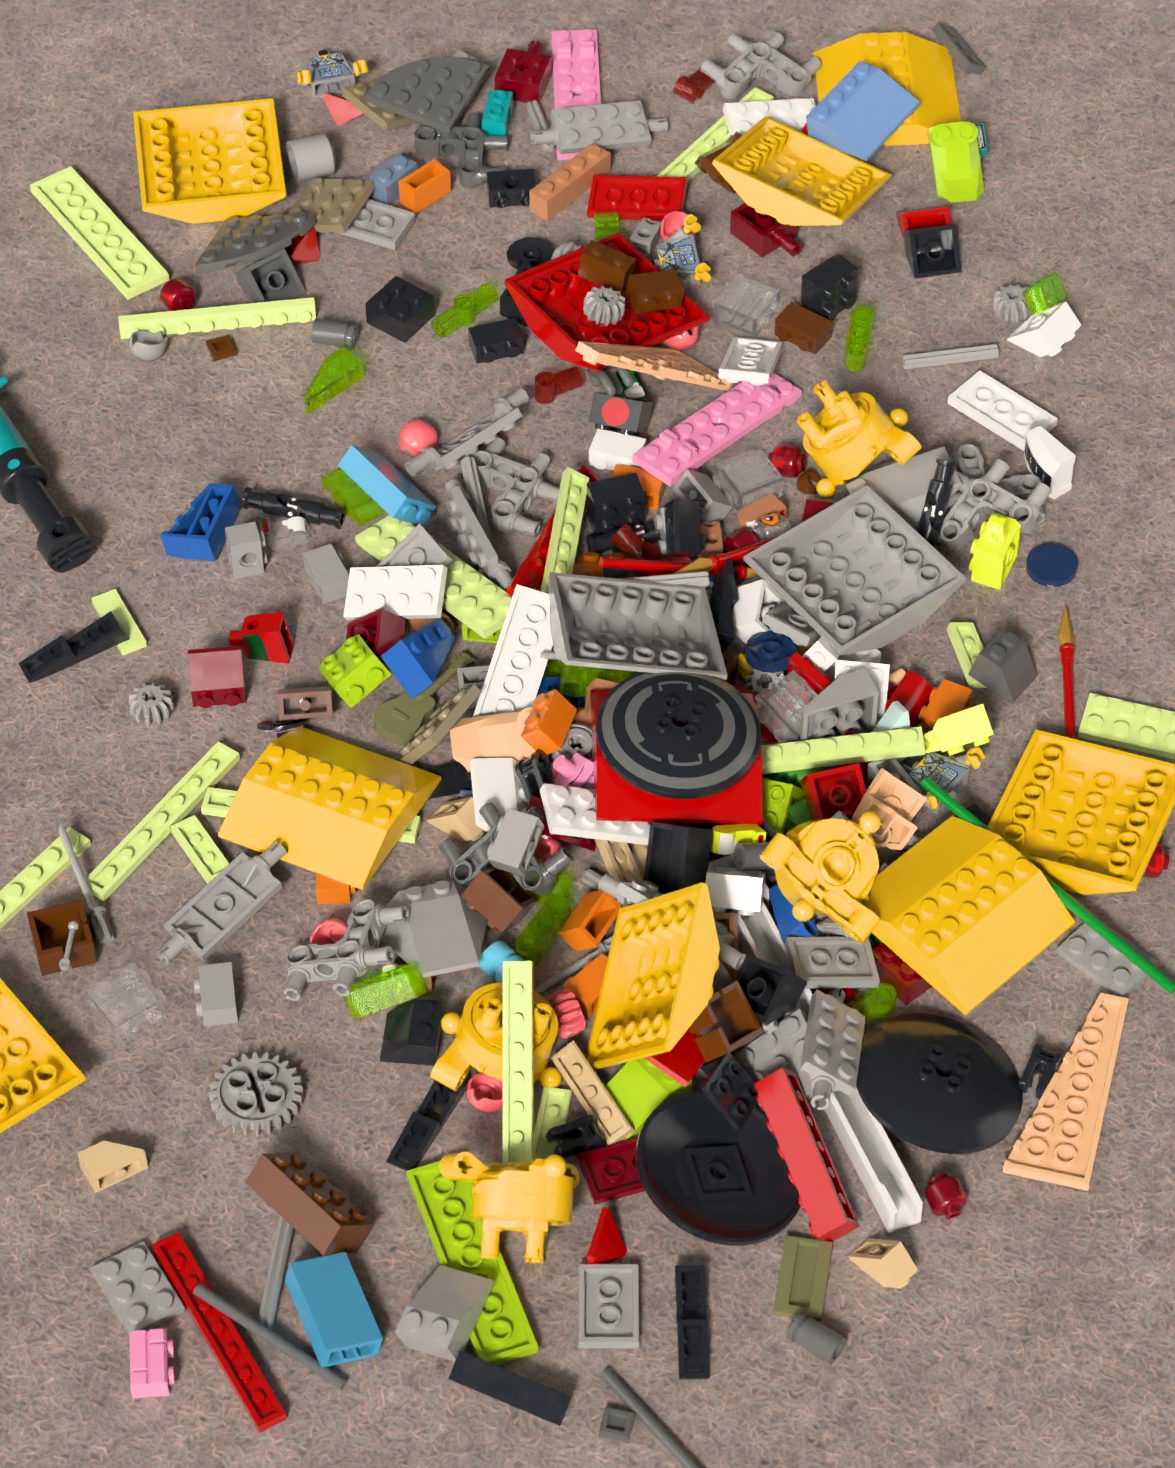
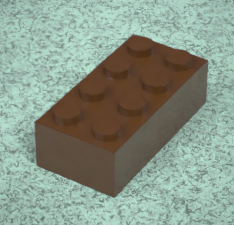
M299 1152L262 1154L245 1181L247 1185L323 1255L357 1252L374 1226V1223L367 1217L365 1210L352 1204L347 1199V1194L328 1182V1177L323 1172L314 1169L308 1163V1158Z

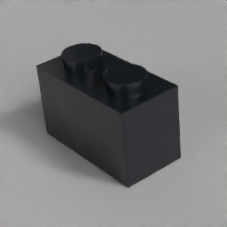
M516 318L468 328L469 346L476 364L482 362L490 363L497 359L514 358L524 354V338Z

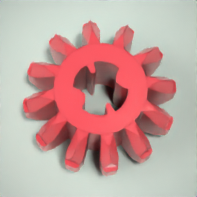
M566 988L555 991L546 998L557 1016L558 1034L561 1038L565 1039L576 1036L585 1029V1017L574 993L570 989Z

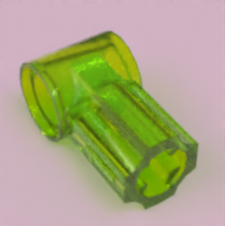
M881 983L877 988H873L871 993L844 1005L859 1011L865 1016V1023L877 1018L891 1017L896 1011L897 993L892 985ZM881 1000H886V1001H888V1002L882 1003V1002H879V1001H881Z

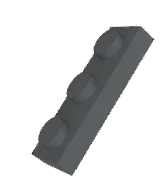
M936 23L932 31L938 37L937 41L947 48L949 56L960 64L959 68L966 74L982 75L986 67L955 29Z

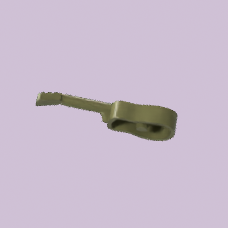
M461 652L451 660V665L435 678L433 684L413 699L404 690L397 698L381 704L374 712V728L376 732L385 740L397 745H406L409 741L412 742L416 737L414 735L415 732L430 720L429 716L436 709L435 700L431 696L457 673V668L472 667L475 665V659L465 652Z

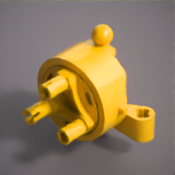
M825 380L821 381L823 387L818 383L813 389L815 394L824 403V409L814 419L806 412L801 414L796 420L805 432L803 438L804 449L827 477L821 479L816 486L818 495L823 498L833 496L838 485L845 486L844 480L857 477L883 451L900 465L904 466L922 448L913 435L899 429L908 422L906 411L897 408L892 410L889 416H887L872 395L864 392L849 394L847 391L836 395Z
M873 811L863 813L860 816L859 825L850 820L820 819L801 823L792 830H789L786 836L776 833L760 854V858L775 870L776 880L782 894L793 905L792 913L795 919L806 922L814 914H826L852 939L862 944L880 922L879 917L874 912L860 904L862 901L867 903L869 900L867 894L879 870L878 854L874 846L876 843L870 836L871 833L876 832L881 826V818L877 813Z
M503 982L488 984L474 991L467 999L461 1016L458 1013L449 1012L442 1017V1030L447 1034L456 1035L453 1043L434 1065L430 1074L432 1079L457 1091L473 1066L477 1071L503 1082ZM533 990V1082L539 1079L543 1087L557 1088L562 1082V1075L557 1068L547 1067L557 1037L558 1020L549 1002Z
M469 1152L449 1153L440 1160V1172L446 1179L474 1183L472 1188L471 1218L483 1221L481 1258L498 1259L500 1232L509 1230L524 1232V1236H527L525 1263L544 1264V1238L548 1237V1227L572 1224L574 1188L578 1185L580 1179L577 1168L572 1164H566L563 1157L559 1155H551L546 1159L536 1158L534 1161L508 1162L506 1165L499 1162H491L487 1166Z

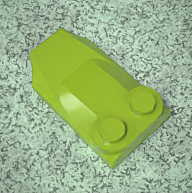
M966 121L943 123L928 128L927 134L937 198L942 197L950 203L978 201L981 194L984 193V184L977 141L978 130L975 123Z

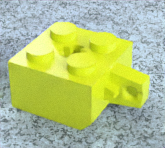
M992 512L988 522H983L980 529L979 539H974L970 553L974 554L969 564V571H972L971 581L1001 589L1018 556L1021 525L1016 519Z
M980 704L937 719L934 730L923 735L925 753L942 751L944 753L948 751L949 756L965 751L964 745L974 743V746L977 747L989 743V737L994 734L984 705Z

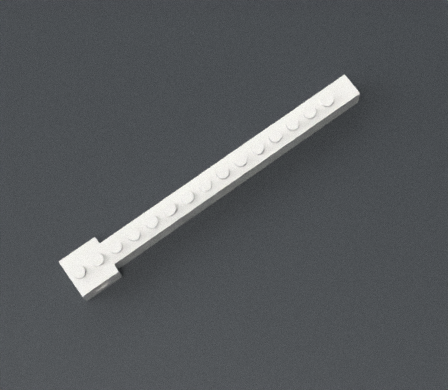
M734 854L709 862L708 869L711 865L736 868ZM765 883L760 912L754 911V915L738 914L739 947L742 953L754 956L791 971L785 944L769 913V889ZM726 908V912H714V911H713V914L732 913V912L738 914V913H737L738 909H729V908ZM809 988L804 989L795 1009L777 1019L779 1023L798 1009L803 1010L808 1017L811 996L813 995ZM857 1088L850 1096L841 1091L832 1092L830 1095V1105L825 1109V1112L888 1233L921 1222L923 1202L883 1126L866 1108Z

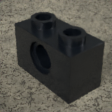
M534 169L487 172L489 208L529 206V191L536 186Z

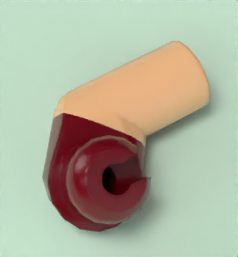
M902 668L889 674L887 700L890 699L897 685L900 684L906 675Z

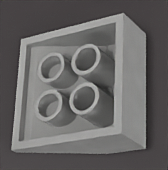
M867 668L856 671L852 670L840 675L802 709L800 741L845 736L846 731L862 734L871 733L874 730L877 720L879 690Z

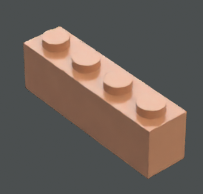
M591 143L529 191L530 211L549 221L591 188L593 175H608L611 173L610 152L595 143Z

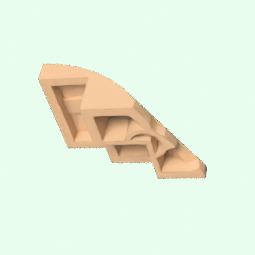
M881 768L864 794L851 821L859 825V819L863 813L867 811L877 813L881 818V826L876 832L870 834L876 843L874 845L875 848L888 847L889 849L902 850L918 828L912 822V819L927 798Z

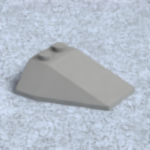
M943 446L915 454L904 466L894 460L870 467L861 472L857 477L848 480L846 487L849 493L852 494L868 485L917 531L930 479L934 478L936 471V458L952 462ZM956 469L951 481L953 487L950 497L963 485Z
M454 880L438 881L421 887L412 886L406 890L398 891L386 906L406 905L410 912V919L408 923L387 925L381 940L388 946H391L392 950L423 978L478 967L480 964L488 924L486 923V918L480 912H474L466 905V900L461 896L466 887Z

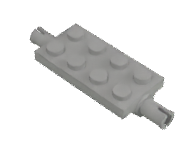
M641 100L551 109L552 126L550 129L531 130L530 141L532 145L545 143L557 145L560 154L579 153L591 143H595L605 150L648 146L652 141L650 133L667 132L668 121L664 122L667 120L666 117L647 119L644 115Z
M520 388L508 397L500 398L494 404V412L438 449L432 447L422 449L419 455L404 464L406 471L409 475L415 476L423 469L433 468L436 471L444 466L446 469L459 463L458 458L475 453L478 450V445L493 441L497 438L496 433L501 430L503 432L516 425L515 421L522 417L518 407L529 401L527 393L524 389Z
M457 479L448 481L445 484V491L449 495L447 508L450 517L447 518L451 532L457 533V541L461 550L466 549L469 565L476 567L480 574L505 591L513 579L510 567L506 562L498 560V555L471 509V498L464 492L460 482Z
M274 841L260 856L256 855L250 858L243 852L239 854L163 925L165 931L172 938L156 951L158 958L168 965L183 949H188L204 962L282 889L281 882L270 873V868L287 854L286 849L278 841Z
M605 874L598 884L599 890L616 898L617 903L621 905L636 904L664 895L658 891L659 887L647 880H644L643 883L636 880L620 882L611 877V875ZM715 921L720 947L718 959L730 965L733 969L739 970L746 958V954L730 946L734 935L727 932V926Z
M831 988L827 994L817 989L811 996L800 1069L810 1074L811 1087L813 1089L811 1105L815 1108L818 1101L817 1110H825L829 1107L832 1092L841 1091L850 1096L856 1089L865 1016L856 1009L844 1005L845 992L841 990L839 996L840 988Z

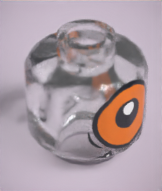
M774 512L757 518L752 531L756 532L760 540L763 541L787 532L791 529V525L787 517Z

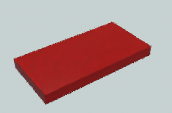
M593 175L587 218L642 220L645 217L653 221H662L665 215L673 211L683 212L687 178Z

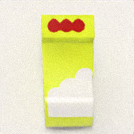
M757 824L714 826L712 828L713 834L710 851L722 855L733 854L738 843L765 842L766 831Z

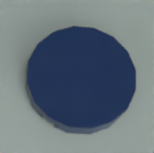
M1042 544L1029 552L1026 560L1027 574L1033 581L1043 586H1047V584L1054 585V587L1066 585L1075 578L1078 569L1077 557L1074 553L1058 544Z
M773 631L761 632L750 637L747 641L744 657L747 664L753 669L761 672L775 673L788 669L789 657L797 652L798 647L791 638L784 634L780 636L776 635Z

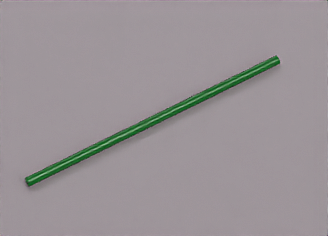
M925 777L920 785L960 819L993 832L929 777ZM1043 874L1065 907L1169 994L1175 992V983Z

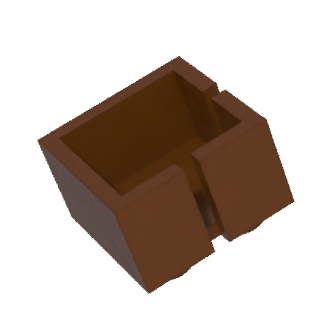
M493 865L481 870L461 894L466 900V905L471 910L480 912L492 929L502 933L518 925L539 900L520 884L509 894L507 890L516 879L509 872L494 868Z
M82 900L27 912L30 933L42 976L63 971L59 967V961L64 957L70 931L68 924L73 920L79 923V928L75 931L69 957L72 969L97 963Z
M738 981L713 991L707 1006L689 1027L691 1034L696 1033L697 1038L694 1040L706 1062L730 1053L763 1033Z

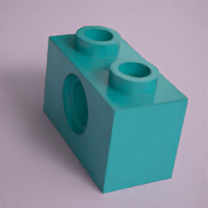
M489 90L482 118V132L486 133V135H508L513 114V92Z

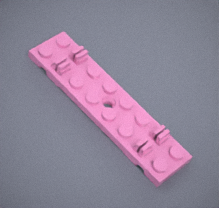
M597 30L551 31L555 109L601 104ZM557 146V160L572 159L578 154H560L559 147Z
M774 372L769 383L764 385H752L749 381H742L672 429H666L664 432H661L660 437L633 454L632 462L671 487L678 482L687 469L696 470L725 448L780 413L782 407L785 405L789 407L801 397L802 390Z

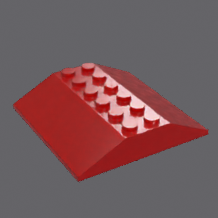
M619 232L596 241L635 258L633 274L660 271ZM587 246L509 277L504 281L530 330L561 360L592 370L601 369L606 365L601 363L593 365L582 359L584 355L575 351L579 341L651 347L710 321V316L685 293L682 305L679 308L635 313L625 294L626 289L621 294L625 298L626 303L622 320H618L616 325L609 323L607 327L603 323L596 325L595 320L589 321L588 316L584 314L583 310L585 296L593 287L600 289L601 286L578 276L581 254Z
M590 690L596 821L762 825L761 746L758 758L750 772L728 790L697 799H673L657 796L626 782L605 761L597 743L596 722L599 708L611 690ZM741 693L751 704L758 717L753 695ZM682 721L674 722V724L679 727H684L686 725Z

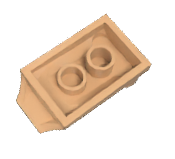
M528 707L518 712L460 719L449 730L453 759L460 762L467 769V773L471 772L470 761L475 758L527 760L535 750L521 737V734L525 727L524 722L530 715L532 708Z

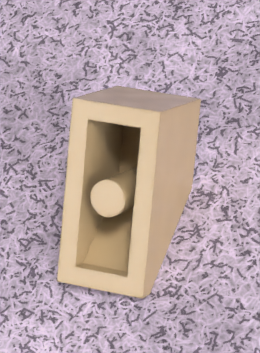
M473 797L442 803L426 820L461 842L468 840L476 841L485 834V831L476 826Z
M102 1141L89 1145L84 1150L78 1152L80 1168L95 1193L148 1168L145 1151L136 1147Z
M867 1238L848 1255L851 1261L883 1287L902 1288L910 1282V1277L918 1271L901 1241Z

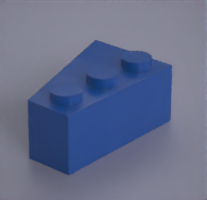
M210 483L192 501L190 510L184 516L180 514L175 519L176 524L169 532L165 530L160 535L168 556L205 561L216 560L226 539L225 527L232 526L240 509L234 485Z
M438 618L399 641L381 657L410 698L413 699L433 684L455 641V637L452 635L449 626L441 618Z

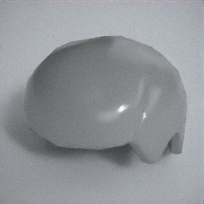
M138 330L131 334L128 346L138 359L152 361L158 359L164 353L167 337L163 339L161 332L153 334L149 331Z

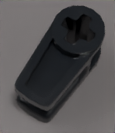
M537 750L527 760H520L515 764V772L519 777L528 803L531 795L541 798L540 789L544 783L555 785L551 771V762L543 751Z
M1036 1043L1019 1082V1088L1022 1090V1093H1027L1029 1088L1032 1087L1036 1074L1042 1073V1076L1039 1077L1035 1097L1040 1099L1055 1072L1061 1066L1064 1053L1044 1049L1042 1044Z
M586 1115L575 1121L550 1128L545 1136L548 1143H559L562 1140L568 1139L567 1142L556 1146L553 1155L566 1158L577 1153L603 1147L606 1144V1139L604 1135H600L597 1129L596 1117L594 1115Z

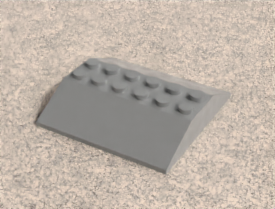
M868 485L743 556V560L820 636H823L840 655L886 646L924 623L966 581V577Z
M550 572V631L555 657L564 664L648 673H698L727 680L728 675L705 587Z

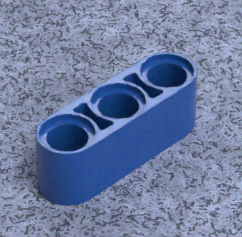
M778 883L770 887L769 895L783 943L785 944L787 937H817L818 931L814 916L806 922L795 919L792 913L793 905L782 894Z

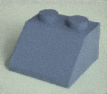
M400 153L380 162L361 178V180H373L376 188L369 198L383 204L392 205L399 199L398 181L416 171L417 163Z

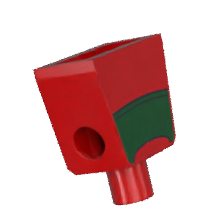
M284 612L249 615L244 618L241 630H231L229 634L230 645L243 646L248 659L290 663L295 643Z

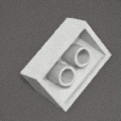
M475 758L470 761L476 826L487 833L490 831V827L479 813L480 808L485 804H494L501 816H505L508 808L523 813L526 812L528 802L519 777L515 772V764L518 761L513 758Z

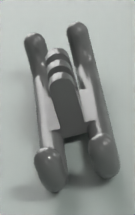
M610 365L603 369H587L592 385L599 387L602 383L609 396L620 395L623 392V388L615 373L617 371L625 386L632 387L634 384L628 369Z

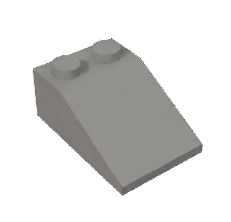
M440 1265L406 1306L396 1328V1335L406 1347L455 1362L459 1351L464 1352L494 1281Z

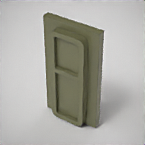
M785 1236L773 1315L796 1318L799 1313L803 1312L808 1315V1318L811 1317L816 1321H821L833 1242Z

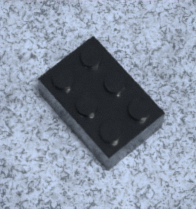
M651 821L644 880L659 887L658 891L662 894L671 893L699 883L706 884L713 830L676 823Z

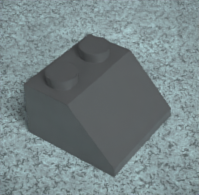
M285 248L234 272L244 293L255 303L291 300L306 293Z
M1003 628L979 653L968 675L1012 705L1035 680L1037 672L1026 642Z

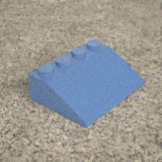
M859 61L806 116L808 136L867 161L920 105V101L880 68Z

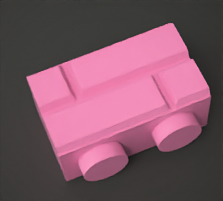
M164 1328L150 1329L149 1331L137 1330L130 1333V1386L133 1398L168 1396L169 1385L175 1384L174 1366H169V1358H174L173 1340H168Z

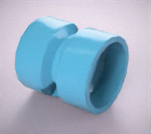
M497 941L483 952L479 968L491 979H496V983L503 982V961L525 960L520 955H516V952L504 941Z

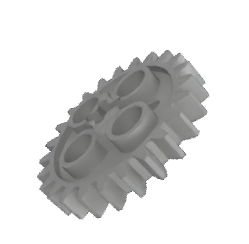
M253 1052L250 1059L245 1054H242V1061L238 1062L236 1059L231 1058V1067L223 1064L222 1073L215 1072V1081L210 1083L211 1091L209 1092L211 1110L215 1112L217 1121H223L224 1128L232 1125L233 1133L238 1132L242 1128L244 1136H247L250 1130H254L256 1137H259L261 1130L265 1129L266 1133L270 1135L271 1127L275 1126L278 1130H282V1121L290 1124L291 1115H298V1106H302L303 1096L301 1077L297 1076L296 1068L289 1067L288 1060L280 1064L279 1055L270 1060L268 1052H265L262 1058H258L257 1052ZM248 1075H252L254 1078L257 1093L261 1097L264 1113L259 1111L256 1095L252 1090Z

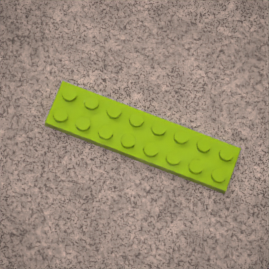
M440 1161L406 1171L407 1181L440 1265L494 1281L469 1338L475 1356L494 1365H500L538 1353V1344L500 1250L498 1251V1259L481 1258L483 1221L471 1218L473 1182L446 1179L440 1172Z

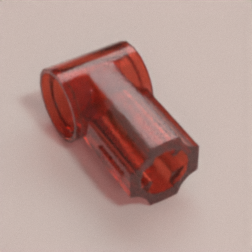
M701 68L689 77L681 76L674 85V94L691 104H695L694 101L698 98L701 99L704 91L716 82L701 72Z
M575 366L555 374L545 371L538 373L535 376L534 384L535 400L541 404H549L556 399L557 395L582 387L583 378L580 370Z
M626 524L610 539L629 559L657 560L662 557L661 550L657 545L650 542L645 543Z

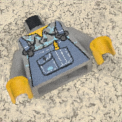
M320 50L317 52L316 57L309 59L310 66L305 67L304 70L297 71L298 84L304 87L311 84L312 98L323 97V94L326 92L334 94L343 93L344 87L355 85V78L369 71L366 60H358L352 63L349 60H345L342 53L330 54L328 50Z
M692 214L685 217V227L682 226L664 242L656 246V259L649 260L660 271L675 269L685 291L695 285H701V280L708 282L711 279V275L708 273L711 268L706 263L699 262L694 237L690 235L691 231L696 233L701 229V225L696 222L697 217Z
M980 747L971 748L966 755L958 757L930 752L920 762L912 757H907L901 766L920 789V793L927 798L922 807H928L938 815L946 806L920 785L925 777H929L952 798H955L968 784L969 767L979 768L981 765L979 760H984L985 755Z

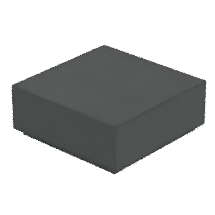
M605 1407L599 1437L629 1443L635 1420V1412Z

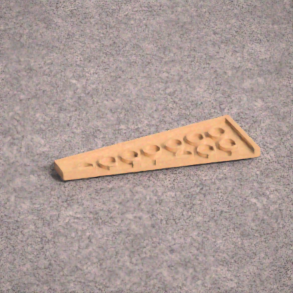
M579 341L575 350L584 355L582 359L590 364L596 365L601 363L606 366L610 365L654 375L662 380L670 378L675 381L679 380L729 391L734 384L719 378V373L676 349Z
M1100 993L1081 1031L1077 1033L1069 1052L1065 1054L1061 1066L1052 1077L1038 1102L1036 1110L1032 1117L1028 1119L1024 1131L1015 1142L1008 1159L1005 1160L1003 1173L1088 1191L1129 998Z

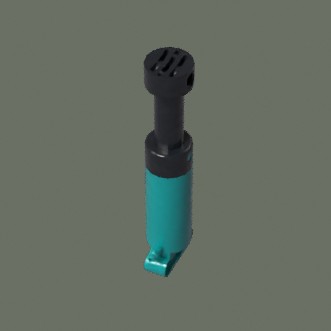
M5 376L0 378V389L8 383ZM0 405L1 496L8 503L20 504L39 532L37 548L53 571L62 573L83 565L93 554L95 547L94 539L78 518L65 517L45 488L48 481L47 471Z

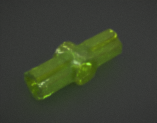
M487 282L470 294L456 296L453 306L433 319L431 327L437 336L444 338L461 326L473 324L476 320V315L498 300L497 292Z

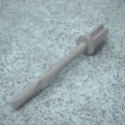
M60 823L58 827L59 836L69 855L70 863L89 907V910L85 913L86 918L91 923L98 943L102 945L114 941L115 938L105 916L106 908L96 905L79 860L73 851L68 833L64 825Z
M613 935L599 942L597 947H595V951L539 984L533 990L541 994L582 969L589 960H594L601 953L608 957Z

